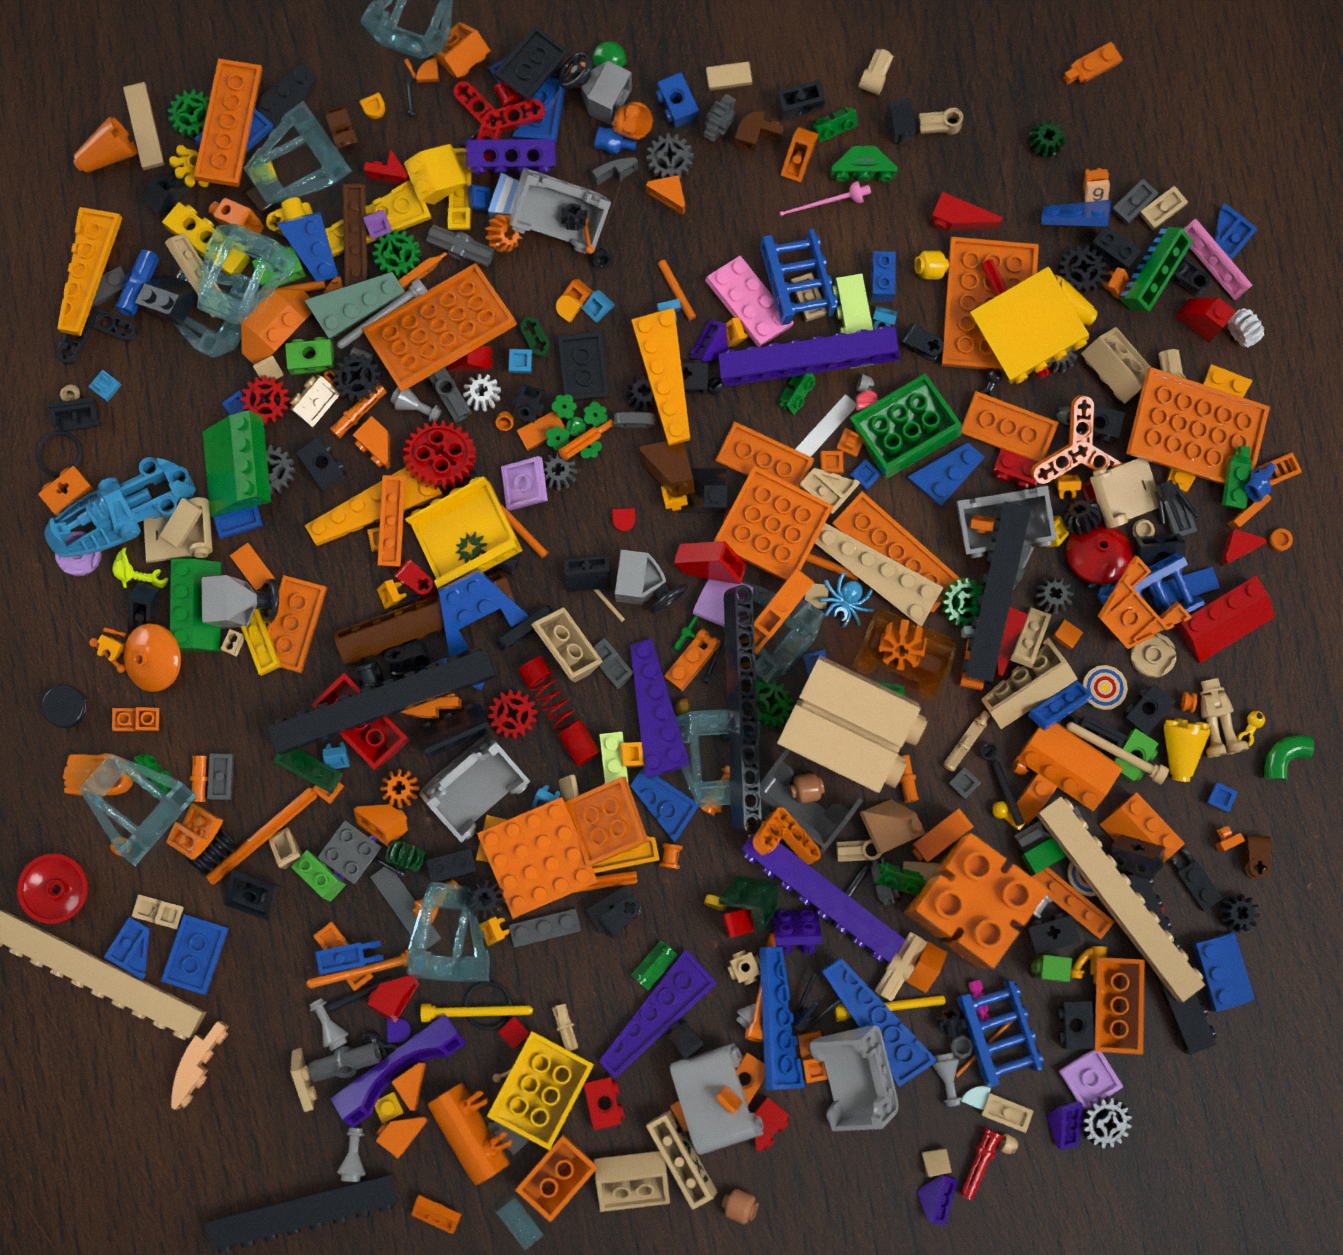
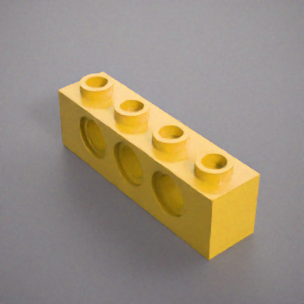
M178 202L162 221L166 229L175 236L185 233L197 253L235 281L251 261L247 254L249 251L240 243L237 245L230 241L231 237L224 231L218 232L213 228L214 224L207 218H199L196 215L197 211L190 205L184 206ZM189 224H196L194 229L186 230ZM206 237H213L211 242L203 243ZM223 250H230L228 255L220 256Z

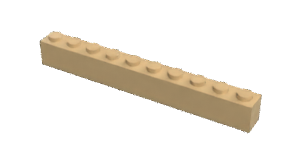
M1062 797L1055 799L1035 815L1176 1001L1184 1002L1205 986L1201 981L1203 976L1195 967L1192 968L1187 962L1189 958L1182 949L1176 948L1173 944V936L1166 929L1163 931L1158 924L1160 920L1153 911L1149 912L1144 906L1146 903L1144 898L1138 892L1134 893L1129 886L1131 882L1124 873L1120 874L1115 868L1117 866L1115 860L1109 854L1106 855L1102 851L1101 847L1103 845L1096 836L1092 837L1086 830L1088 825L1081 817L1077 818L1070 801Z
M0 909V947L4 944L10 947L9 952L19 957H22L24 954L31 958L29 962L39 967L45 965L51 968L50 972L61 978L64 975L71 978L70 982L80 988H83L84 985L91 988V993L100 998L107 996L113 999L111 1003L117 1007L124 1009L127 1006L131 1008L133 1015L142 1019L148 1017L154 1020L152 1022L153 1025L161 1029L168 1027L174 1030L173 1035L183 1040L186 1037L193 1038L207 1013L206 1011Z

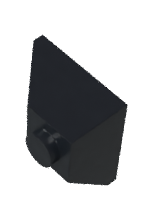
M691 469L695 493L686 495L688 505L682 506V513H725L727 511L726 469Z

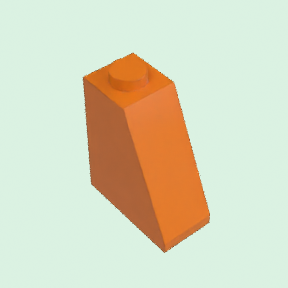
M957 809L911 844L913 848L911 852L919 862L923 860V862L927 863L974 826L962 811Z

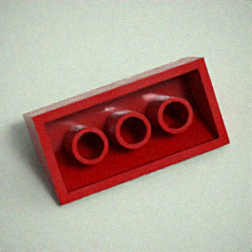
M1254 576L1190 615L1192 618L1189 620L1181 621L1174 626L1198 663H1201L1275 616L1269 594L1258 577Z
M343 673L311 705L317 710L316 706L319 704L339 702L338 698L351 694L352 697L361 694L360 690L362 689L349 675ZM390 717L340 734L374 770L395 756L411 740Z

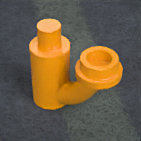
M1091 946V948L1083 951L1071 969L1070 978H1082L1084 971L1080 970L1085 962L1090 959V974H1094L1093 984H1096L1097 957L1107 958V947Z

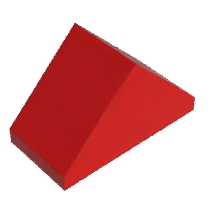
M483 345L447 365V370H492L491 347Z
M1234 529L1228 534L1220 563L1224 566L1262 547L1267 541L1265 538Z

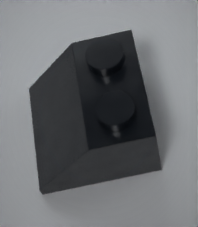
M165 274L145 283L135 304L148 315L183 326L198 294L190 282Z

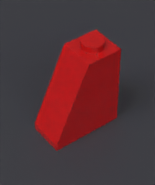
M1219 297L1189 298L1175 317L1210 343L1235 314L1236 310Z
M725 541L680 544L674 564L685 575L733 584L742 583L747 566Z

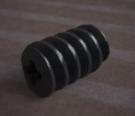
M222 827L219 828L220 835L216 834L213 841L210 842L194 860L186 858L191 866L203 877L207 876L205 868L210 871L214 870L212 862L218 865L221 864L220 856L228 858L227 850L234 852V844L238 845Z

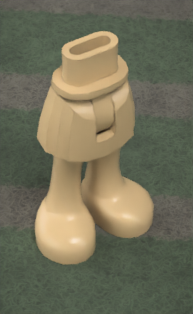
M1219 678L1202 681L1203 691L1200 692L1201 718L1206 719L1207 723L1210 724L1211 742L1210 747L1206 750L1207 757H1219L1225 754L1229 755L1248 750V743L1238 740L1234 733L1231 713L1234 710L1224 691V687L1220 686ZM1217 718L1221 721L1226 747L1222 744Z

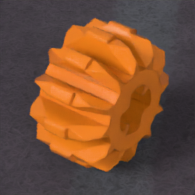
M496 215L494 219L488 220L490 227L485 228L488 231V235L485 238L490 240L488 246L494 247L498 252L512 251L513 248L519 246L517 240L522 239L519 232L512 229L510 215Z
M398 769L397 777L390 771L389 776L392 779L389 781L387 778H383L382 780L388 784V786L380 787L381 791H388L382 798L384 800L391 798L389 801L391 806L396 801L398 808L403 807V801H405L407 806H410L411 802L408 798L412 797L415 800L418 798V796L412 793V791L420 790L419 786H412L418 781L417 778L414 777L409 780L411 776L409 771L403 776V771ZM399 783H402L401 785L406 788L398 795L395 787H399Z

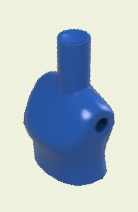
M599 126L594 148L616 155L621 148L635 150L637 142L623 139V136L614 132L613 128Z
M1269 463L1264 470L1260 468L1254 470L1250 481L1245 485V491L1252 501L1261 502L1265 495L1272 491L1269 477L1276 469L1273 463Z

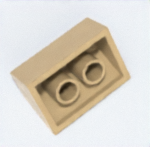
M1117 327L1098 337L1081 353L1085 358V362L1096 370L1100 379L1109 385L1115 397L1124 404L1142 391L1147 368L1151 366Z
M564 607L532 623L535 631L571 681L577 682L585 678L603 662Z
M660 1151L594 1159V1163L598 1167L595 1170L600 1212L670 1204L666 1163Z

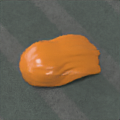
M105 753L99 755L70 754L66 762L67 766L64 769L63 775L65 780L64 786L66 787L64 792L66 794L87 797L119 795L127 792L133 785L134 771L132 765L127 760L118 756Z

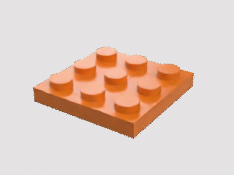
M620 777L565 801L579 836V846L586 867L593 866L649 842L626 777Z

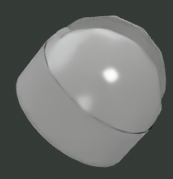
M861 374L856 391H872V388L869 386H874L873 379Z

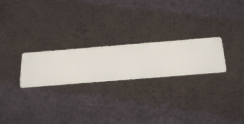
M844 395L795 450L811 457L856 408V403L847 395Z

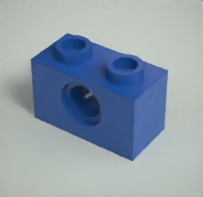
M682 72L657 82L656 97L660 104H664L666 108L664 110L665 117L668 122L673 123L674 128L699 118V109ZM677 98L680 99L681 102L679 104H674L671 102V100Z
M873 252L871 258V302H893L895 297L896 252Z

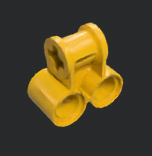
M298 197L289 198L281 203L282 208L271 212L267 216L266 224L272 231L284 235L277 225L278 222L312 214L313 212L309 203H301Z

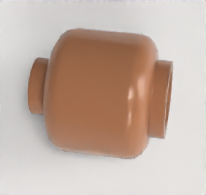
M814 772L796 775L793 778V784L789 785L792 798H797L800 804L818 801L821 798V794L825 792L821 776H817Z
M735 1189L730 1195H725L722 1207L725 1208V1216L728 1219L746 1224L749 1220L753 1221L755 1218L758 1203L754 1195Z

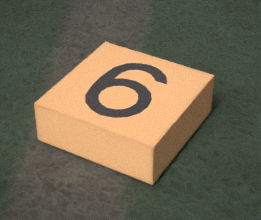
M1109 180L1087 182L1085 202L1108 200Z

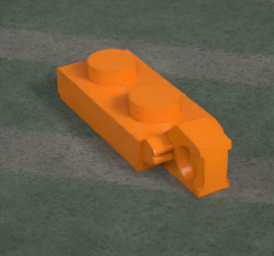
M1110 42L1071 64V69L1065 72L1063 79L1067 85L1077 79L1079 82L1085 83L1120 64L1123 59L1113 43Z

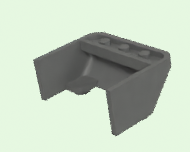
M786 748L760 783L762 819L765 820L769 813L778 807L786 809L815 842L822 855L850 820L863 800L859 798L850 810H847L840 804H831L827 810L815 801L800 804L797 798H792L789 785H792L790 782L794 777V773L791 767L783 762L791 751Z

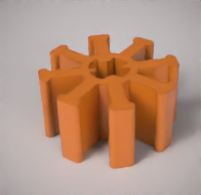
M901 620L900 630L893 625V622L889 623L885 634L882 633L879 644V652L885 651L883 661L887 665L896 657L898 658V670H904L906 659L915 668L919 665L920 656L923 657L925 654L927 638L921 639L923 628L917 625L914 630L908 632L909 620Z

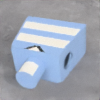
M500 174L488 209L490 219H494L496 215H512L519 185L518 180L506 174Z

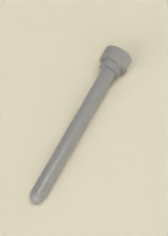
M416 278L411 282L408 291L337 342V347L343 349L364 334L362 328L404 305L413 297L426 293L427 289Z

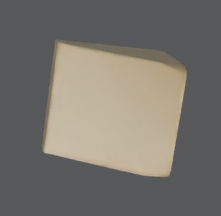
M269 356L253 366L261 381H263L264 375L267 376L268 381H271L273 377L278 379L283 376V372L273 356Z
M813 584L805 594L804 608L827 609V602H819L821 598H828V588L825 584Z
M569 775L559 780L561 796L564 801L579 796L576 776Z

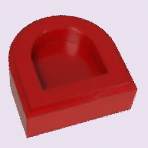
M635 508L612 509L614 527L620 532L630 531L635 525Z

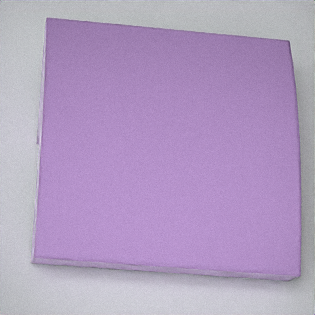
M709 579L698 598L693 614L724 627V593L730 588L743 585V583L733 584ZM748 586V587L751 589L752 594H753V593H754V588L751 587V586Z

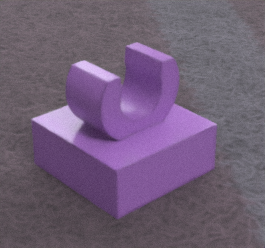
M377 210L376 213L366 214V217H363L371 239L392 231L384 210Z

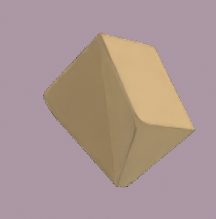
M946 1148L922 1152L925 1171L928 1177L951 1173Z

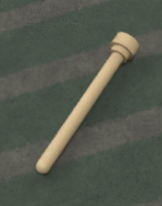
M1069 722L1066 725L1068 731L1149 773L1152 781L1161 785L1167 777L1169 768L1161 764L1153 766L1073 722Z

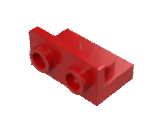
M1001 448L991 474L995 475V478L999 481L1016 483V486L1020 489H1034L1037 485V480L1032 478L1031 469L1038 461Z

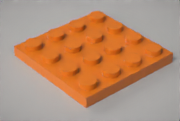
M753 466L714 542L725 541L742 560L786 582L796 568L801 571L834 506Z
M563 797L477 833L499 887L504 891L502 894L506 899L505 901L513 918L598 882L592 866L586 867L579 846V836Z

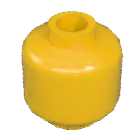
M923 251L915 259V272L924 280L941 279L949 269V261L941 251Z

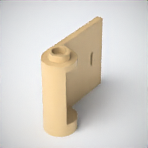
M1138 458L1109 470L1101 468L1093 471V476L1090 477L1107 529L1123 525L1128 522V519L1158 508L1157 498L1154 493L1157 491L1156 484L1147 460Z
M200 497L189 499V501L203 511L181 548H176L160 536L168 522L163 517L157 519L149 517L145 519L146 562L189 557L205 558L208 554L212 553L209 500Z

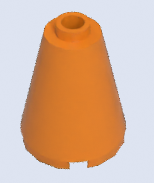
M110 116L74 154L75 159L73 162L79 171L88 173L133 157L137 154V149L133 141L129 143L127 138L129 134L116 118Z

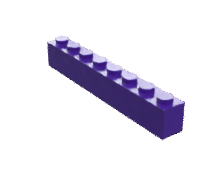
M882 326L870 331L862 329L850 334L837 333L831 337L817 336L805 341L793 340L786 344L772 343L760 348L752 346L740 351L727 350L719 354L721 380L725 387L900 360L896 328L890 326Z
M752 834L740 849L744 852L743 857L753 865L755 862L763 867L761 871L771 879L773 876L777 877L781 881L779 883L781 887L788 892L793 890L799 894L797 899L806 906L812 904L816 907V913L827 921L828 918L836 923L834 927L844 935L846 932L854 937L852 941L862 949L865 946L872 951L870 955L879 962L883 960L890 962L906 941L903 937L781 843H778L771 852L761 855L753 846V838L756 834Z

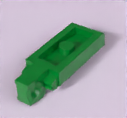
M1241 445L1236 447L1235 456H1232L1230 462L1227 463L1222 506L1246 509L1248 495L1245 491V485L1250 481L1252 460L1249 459L1250 447Z

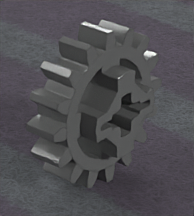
M725 94L720 102L716 101L706 116L704 124L707 128L704 132L705 138L715 142L720 134L724 135L734 120L735 111L733 110L736 99Z
M667 133L666 139H663L660 135L658 136V143L656 141L651 142L653 148L647 149V154L649 155L646 156V162L650 163L648 165L649 171L654 170V177L660 174L661 179L679 175L681 180V173L688 175V168L693 166L691 160L694 154L689 153L691 145L685 146V138L679 141L677 134L674 138H671L670 134ZM669 151H670V156H672L671 164H670V162H669V160H668V157H667Z
M269 445L266 451L268 474L269 467H273V473L269 474V481H271V484H269L270 495L273 494L274 489L281 493L282 486L288 489L289 486L286 482L288 480L294 481L290 473L296 472L294 467H290L294 464L293 459H288L289 453L286 451L282 454L283 450L281 447L274 451L272 445ZM270 456L278 457L280 459L275 461L271 459Z

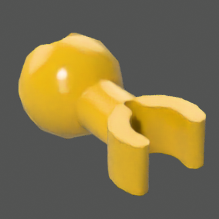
M1253 711L1248 715L1247 728L1244 732H1240L1237 735V739L1241 740L1244 735L1248 734V746H1251L1254 742L1253 734L1255 730L1262 727L1265 723V716L1260 711Z
M995 802L993 804L992 813L996 818H1004L1016 830H1021L1025 823L1021 826L1015 825L1006 802Z

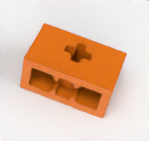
M74 466L64 469L59 474L60 477L53 482L45 484L41 489L42 491L38 494L56 516L79 499L95 491L82 473ZM65 487H67L68 490L66 494H64L65 492L63 490Z

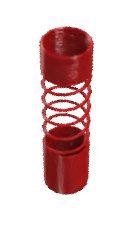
M538 656L521 666L518 672L529 690L542 688L535 695L534 699L542 700L548 698L542 704L541 710L554 708L547 716V720L560 718L553 726V730L568 727L558 737L576 766H580L597 756L601 750H599L581 719L555 728L560 721L575 711V709L549 718L555 710L569 699L543 708L562 689L542 698H537L545 688L556 681V679H553L539 687L530 688L544 681L552 674L544 658Z

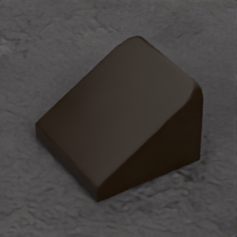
M261 180L245 192L260 212L278 200L264 180Z

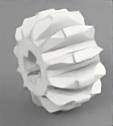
M1243 308L1235 312L1228 321L1227 326L1231 332L1230 335L1241 346L1249 347L1254 345L1264 336L1265 329L1261 325V320L1250 309Z
M478 373V380L475 381L474 378L470 377L471 385H464V389L467 392L463 393V397L468 399L466 402L468 406L474 405L475 411H478L480 406H482L483 411L486 412L487 405L494 408L495 404L493 401H500V396L497 394L501 392V389L496 387L498 384L496 379L490 381V375L488 374L482 379L481 374ZM481 389L485 391L484 396L479 395Z

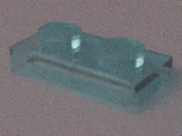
M516 1197L496 1212L524 1250L544 1236L543 1232Z

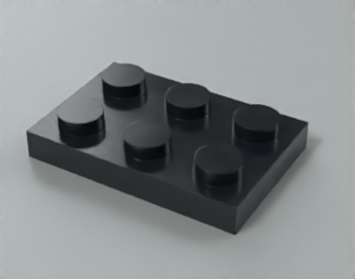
M535 25L494 72V77L525 101L529 102L570 55L569 50Z
M602 332L558 336L564 395H571L573 402L609 398Z

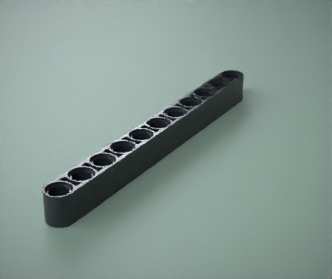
M743 584L726 590L723 597L732 828L740 836L756 834L762 825L753 594L751 589Z

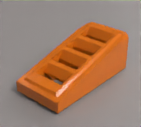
M1293 452L1255 468V470L1258 468L1264 470L1269 463H1273L1276 466L1275 471L1272 473L1275 479H1273L1272 475L1269 477L1271 486L1302 473ZM1284 461L1287 462V464H1288V466H1289V468H1290V470H1291L1290 473H1289V471H1288V469H1287V467H1286ZM1277 464H1278V466H1279V468H1280V470H1281L1283 476L1281 475V473H1280V471H1279V469H1278V467H1277Z

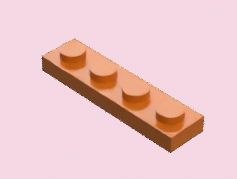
M383 475L378 566L401 567L405 476Z
M1047 867L1039 873L1031 875L1033 879L1049 890L1046 895L1052 899L1053 903L1069 916L1073 915V919L1097 939L1101 940L1115 921L1050 868Z

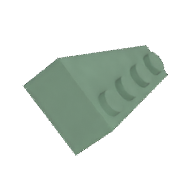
M393 272L307 299L305 302L328 338L332 339L401 296L405 291Z

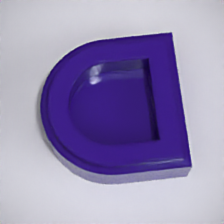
M387 1019L388 1043L403 1042L409 1038L411 1026L408 1021L398 1019L394 1023Z

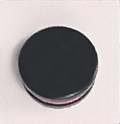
M59 685L50 689L44 696L42 711L45 718L51 724L60 728H73L85 719L88 712V701L80 690L69 685Z

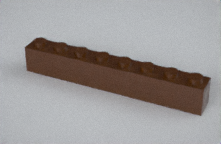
M504 570L487 576L501 591L514 600ZM439 594L333 632L335 643L344 664L359 662L368 655H378L387 648L398 647L406 641L422 639L428 633L445 630Z

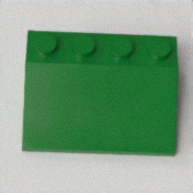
M926 373L850 417L869 455L885 479L961 436L962 424Z
M248 410L229 415L203 431L210 516L215 517L270 503L271 495L263 417Z

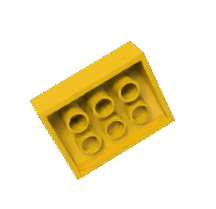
M531 1032L487 1117L550 1150L594 1064Z

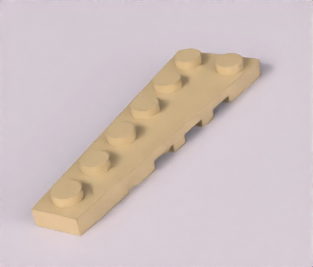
M827 523L824 524L815 544L920 626L924 624L944 588Z

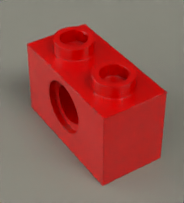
M611 1076L585 1082L584 1087L593 1130L621 1124V1118H625L622 1104H617L616 1095L620 1094L617 1080L612 1081ZM602 1096L609 1097L612 1101L610 1108L602 1109L598 1104L599 1098Z

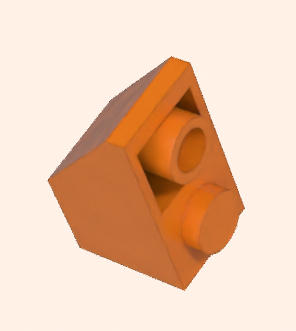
M371 416L353 434L356 440L354 444L363 453L367 450L372 455L370 459L379 468L383 465L388 470L391 467L390 435Z

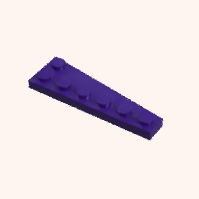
M652 638L630 645L647 779L690 766Z
M687 949L599 1062L614 1079L717 984Z

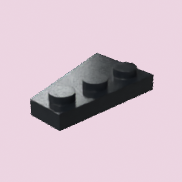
M301 63L256 100L255 109L273 124L274 130L281 137L285 134V129L290 121H293L300 105L305 102L317 82L316 77Z

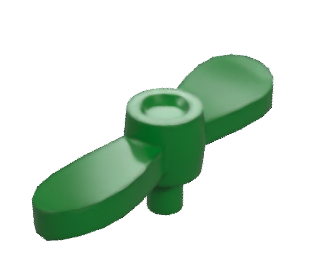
M695 615L690 625L683 628L682 636L674 647L676 651L680 650L686 637H692L693 639L696 637L692 633V628L699 616Z

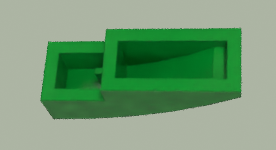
M1052 837L1020 857L1033 876L1064 858L1066 854Z

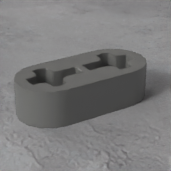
M640 412L615 413L614 426L618 428H653L656 426V415Z

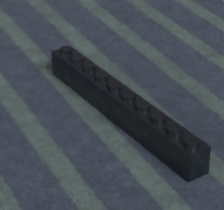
M481 647L470 650L468 652L469 655L460 658V655L448 658L445 664L438 665V663L428 665L425 667V671L420 673L412 671L404 674L403 679L397 681L395 679L386 680L381 683V687L375 689L373 686L360 690L361 694L352 697L351 694L338 698L339 702L319 704L316 706L317 710L297 712L295 717L289 720L286 718L273 721L274 725L268 727L277 754L283 755L495 679L497 675L489 652L486 649L482 650Z

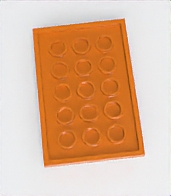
M951 237L943 333L944 347L942 350L941 366L982 370L996 368L1004 371L970 315L971 311L997 297L982 268V263L992 259L1009 290L1037 273L1039 244Z
M475 263L431 288L423 295H419L367 325L362 330L398 388L403 392L513 328L517 323Z
M1150 367L1146 371L1126 454L1225 485L1227 463L1230 462L1232 456H1235L1236 447L1241 445L1250 447L1249 459L1252 460L1251 475L1255 470L1270 406Z

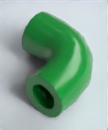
M1306 735L1289 736L1275 743L1266 757L1264 778L1287 780L1288 764L1292 759L1312 757L1314 751L1313 737Z

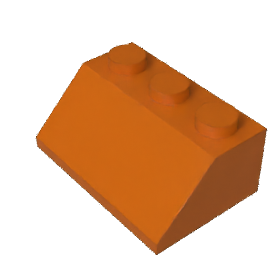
M1137 792L1131 794L1099 824L1114 842L1122 834L1165 847L1163 863L1185 844Z
M563 1134L515 1191L551 1222L598 1167L575 1143Z

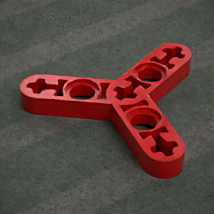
M459 82L454 87V95L457 100L481 123L477 140H484L487 137L493 140H500L502 131L538 122L544 118L546 113L544 105L537 99L495 110L468 82ZM462 89L467 90L468 94L472 97L470 101L465 95L461 94L460 91ZM477 102L484 103L483 111L479 113L474 112V105ZM533 106H537L539 109L536 115L530 112L533 111ZM524 108H525V111L528 112V113H526L527 118H525V115H524V113H523V111H522V109H524ZM513 111H518L520 113L519 119L514 122L510 121L509 114ZM503 114H504V119H505V121L507 122L506 124H504L503 121H502L503 118L501 117V115H503ZM493 117L497 120L494 127L488 124L491 123V118ZM485 152V161L493 162V155Z

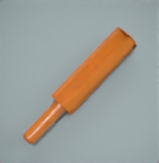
M610 419L598 428H591L560 448L559 455L563 460H568L599 439L601 433L614 425V421Z

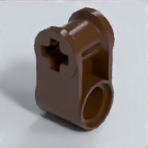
M1246 835L1244 838L1245 874L1253 880L1264 878L1270 872L1271 838L1270 836ZM1257 865V867L1261 868V872L1254 870L1253 866Z

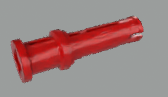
M985 1127L981 1143L975 1148L977 1155L960 1192V1195L970 1200H974L990 1159L993 1160L996 1154L994 1152L998 1142L1004 1137Z

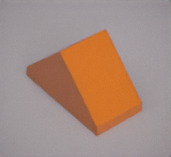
M679 175L648 181L646 184L647 194L681 215L684 214L685 201Z
M927 941L926 946L915 963L916 966L906 982L927 993L939 975L948 952Z
M425 1062L418 1063L392 1081L408 1108L413 1111L418 1106L426 1066Z

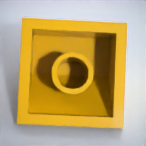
M451 144L421 151L404 162L420 202L434 205L467 184Z

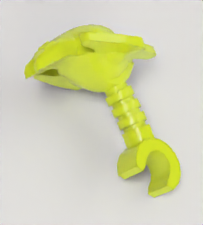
M123 548L117 554L112 571L114 576L122 581L124 588H127L126 582L132 578L138 581L151 582L153 586L160 588L167 585L168 578L164 580L156 578L161 573L160 569L155 570L152 574L134 571L125 554L127 548Z

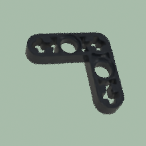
M91 306V317H87L85 323L87 327L83 329V336L79 340L72 339V334L65 333L57 349V357L65 365L75 364L93 329L123 342H132L138 335L136 326L129 320ZM111 318L112 325L106 329L102 328V320ZM119 325L123 329H128L129 327L132 332L124 336V333L117 329V326ZM70 341L72 344L78 345V346H77V347H74V346L72 345V347H71V345H70L68 342ZM70 350L73 355L66 358L63 353Z

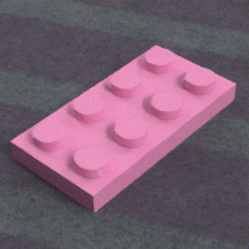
M741 256L707 276L705 281L734 318H740L743 329L757 347L760 348L791 328L794 324L793 321L787 325L781 324L774 297Z

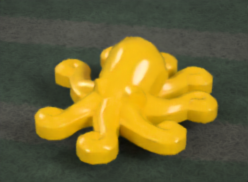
M179 145L176 148V153L184 157L177 158L172 156L169 159V163L172 167L176 168L175 176L181 179L185 175V184L188 187H193L195 185L194 173L199 153ZM198 181V184L202 187H207L209 182Z

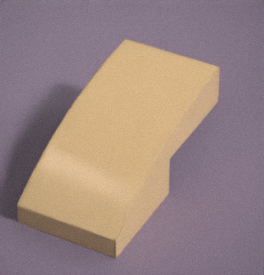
M138 894L132 917L177 929L184 907Z

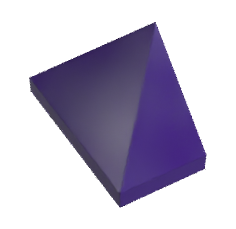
M709 320L688 357L692 360H702L703 362L719 358V354L728 350L726 324Z
M1081 1102L1060 1106L1046 1116L1059 1150L1080 1144L1083 1106Z
M940 1175L917 1191L929 1222L946 1225L958 1182L957 1179Z

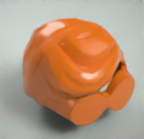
M630 102L619 107L611 124L614 132L629 139L638 140L651 131L653 119L646 105L640 102Z

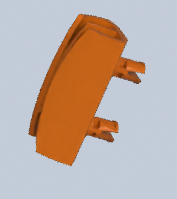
M462 1082L428 1103V1106L449 1145L476 1186L510 1164L503 1149L509 1147L512 1140L502 1142L508 1135L506 1132H502L497 1137L493 1136L486 1127L485 1119L479 1112V1108L487 1104V1098L481 1101L477 1100L484 1094L482 1091H478L470 1096Z

